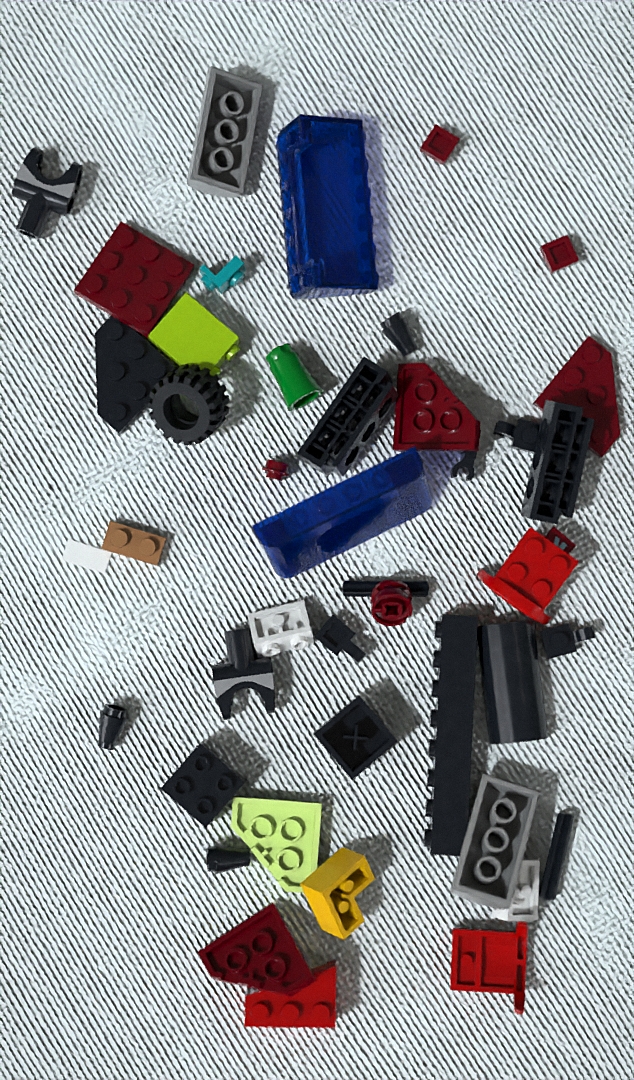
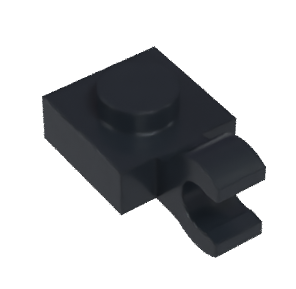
M519 418L516 426L511 423L499 420L495 424L493 434L512 439L510 448L534 454L540 424Z
M457 451L461 452V461L452 467L450 472L451 478H456L458 469L463 468L467 471L466 481H471L474 477L473 465L477 451Z
M332 615L314 636L336 656L344 650L359 663L366 655L365 652L350 641L356 633L335 615Z
M567 623L540 630L547 659L577 652L576 642L595 638L592 626L571 631L570 625Z

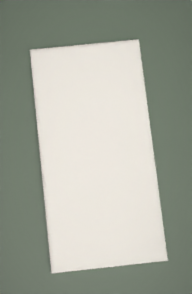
M68 539L61 560L105 574L112 552Z

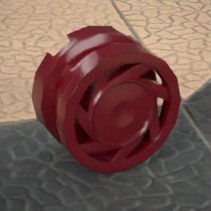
M393 579L384 580L372 589L371 612L373 618L380 624L386 626L401 625L406 622L408 616L412 615V594L410 588L405 583Z

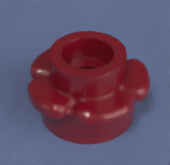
M267 459L266 466L262 467V470L267 471L266 477L283 481L284 475L290 476L288 473L289 464Z

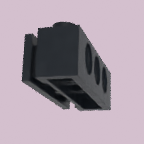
M366 357L362 358L297 452L305 463L327 477L334 468L338 474L344 477L399 397L388 371Z
M545 400L520 515L528 519L558 524L560 515L568 518L573 517L594 419L582 417L583 407Z

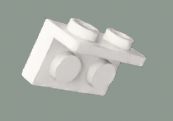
M304 600L247 614L258 657H273L282 651L290 649L301 650L314 643Z
M533 858L523 859L510 908L497 909L490 907L492 917L504 921L538 920L540 860Z

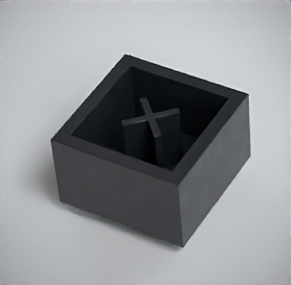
M359 695L313 733L351 780L356 778L398 742Z
M202 741L161 787V790L201 825L207 828L247 779Z

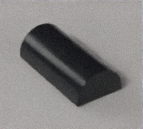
M534 620L478 626L477 644L489 744L518 743L548 738Z

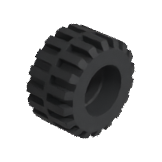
M188 364L181 365L179 368L176 367L151 390L149 396L152 399L148 401V408L152 409V412L149 415L151 420L155 419L156 424L154 426L157 430L161 429L164 432L163 436L165 438L172 437L173 442L177 444L182 441L184 445L199 444L204 439H207L225 421V416L229 413L230 408L226 406L230 402L229 396L224 394L227 389L224 384H219L218 380L220 378L216 374L214 376L210 374V369L205 367L200 370V366L197 364H193L190 367ZM180 394L189 397L195 403L199 415L189 412L183 406Z

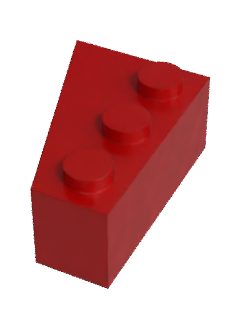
M336 959L327 962V964L311 968L317 981L292 997L247 988L245 993L244 1027L336 1028Z

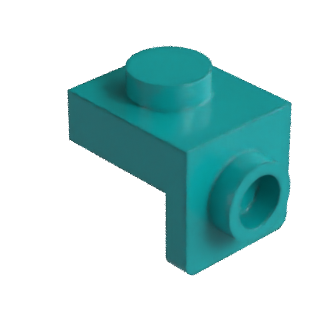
M236 255L216 276L204 264L199 268L203 276L200 279L201 282L210 291L216 289L220 294L230 285L232 287L238 285L245 276L243 273L245 271V264Z

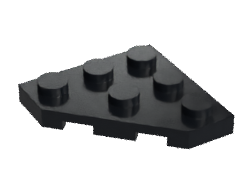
M110 316L95 332L97 414L121 435L148 406V401L152 399L149 395L151 390L155 388L154 386L175 367L134 329Z

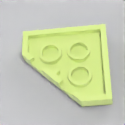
M233 796L231 828L246 843L263 866L274 876L285 892L304 893L300 883L317 869L322 803Z

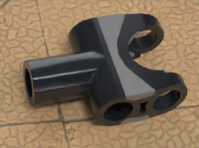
M34 147L20 166L12 187V196L26 201L16 230L27 237L40 240L51 211L65 217L71 213L78 196L83 166L73 162L69 170H66L61 177L47 179L41 173L44 152Z
M250 628L225 631L228 663L212 665L215 694L223 720L232 719L231 705L233 697L242 688L256 690L260 694L262 701L265 702L266 713H274L275 682L271 657L254 659Z

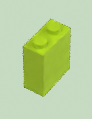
M185 293L148 335L151 343L178 366L188 364L190 367L193 364H197L200 366V370L205 367L210 369L212 376L215 374L218 376L221 372L219 367L227 359L230 362L240 351V347H238L240 344L239 337L188 293Z

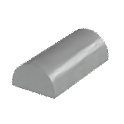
M213 66L208 68L188 172V186L212 196L225 198L243 196L263 84Z
M482 774L450 889L453 894L487 907L497 909L510 908L541 791L491 775Z

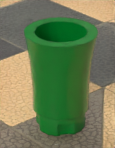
M289 343L274 348L265 357L270 365L269 369L283 394L288 411H294L306 406L323 393L324 390L312 377L298 353L293 351Z

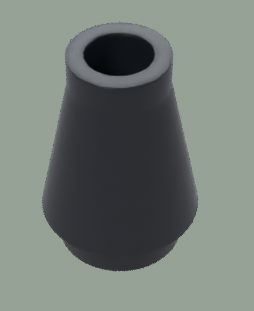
M400 311L380 323L383 328L381 332L401 352L403 357L418 348L412 336L406 316L403 317Z
M105 704L104 709L100 710L97 746L103 749L114 750L115 744L128 720V716H126L128 710L114 704Z
M214 844L213 847L206 849L207 871L219 874L250 866L249 848L242 849Z

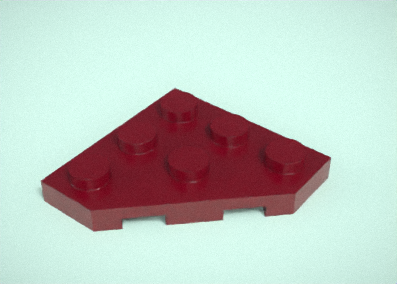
M588 336L534 401L533 405L542 412L545 400L583 407L582 417L594 419L588 449L601 458L620 436L611 353Z
M426 363L398 364L396 391L399 397L396 400L393 450L397 452L479 451L480 421L432 367Z
M274 903L198 951L209 976L217 981L289 997L317 981Z

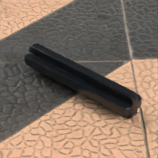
M344 581L342 584V594L345 597H371L372 589L382 581ZM401 581L410 588L412 597L428 596V581Z
M559 812L557 815L539 891V896L549 901L556 899L574 823V816L568 813Z

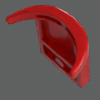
M529 527L494 577L484 569H480L477 576L489 589L523 614L541 624H548L552 618L543 611L579 561Z
M518 921L515 931L452 927L450 990L513 994L514 1012L516 1014H523L525 1009L527 923Z

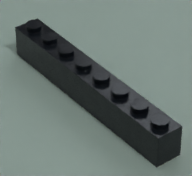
M440 615V621H435L434 638H439V650H433L432 661L433 668H438L437 680H432L431 697L436 698V709H430L429 722L430 727H435L434 739H429L428 757H433V769H427V787H432L431 799H426L425 817H430V829H424V847H429L430 855L460 856L468 828L478 628L477 616Z

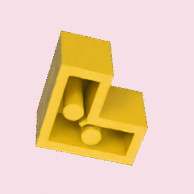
M341 847L301 882L300 885L321 929L345 940L365 921L355 897L375 880V877L364 855Z

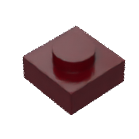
M435 124L421 145L420 152L444 166L458 145L460 138Z
M568 235L540 247L551 275L579 262Z

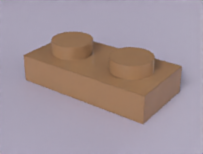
M110 521L101 549L158 566L167 538Z

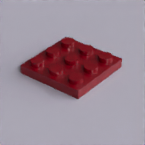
M121 221L74 289V293L148 338V335L158 325L194 271L195 265Z

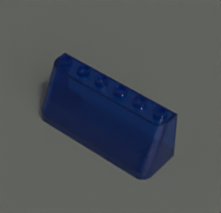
M300 114L282 128L278 134L276 147L289 293L293 299L371 294L378 290L379 275L375 264L376 245L373 242L372 231L374 219L370 209L371 189L368 186L367 176L369 164L365 154L366 134L363 130V122L360 119Z
M414 446L252 525L276 575L283 579H291L427 512L432 504V495L422 459Z

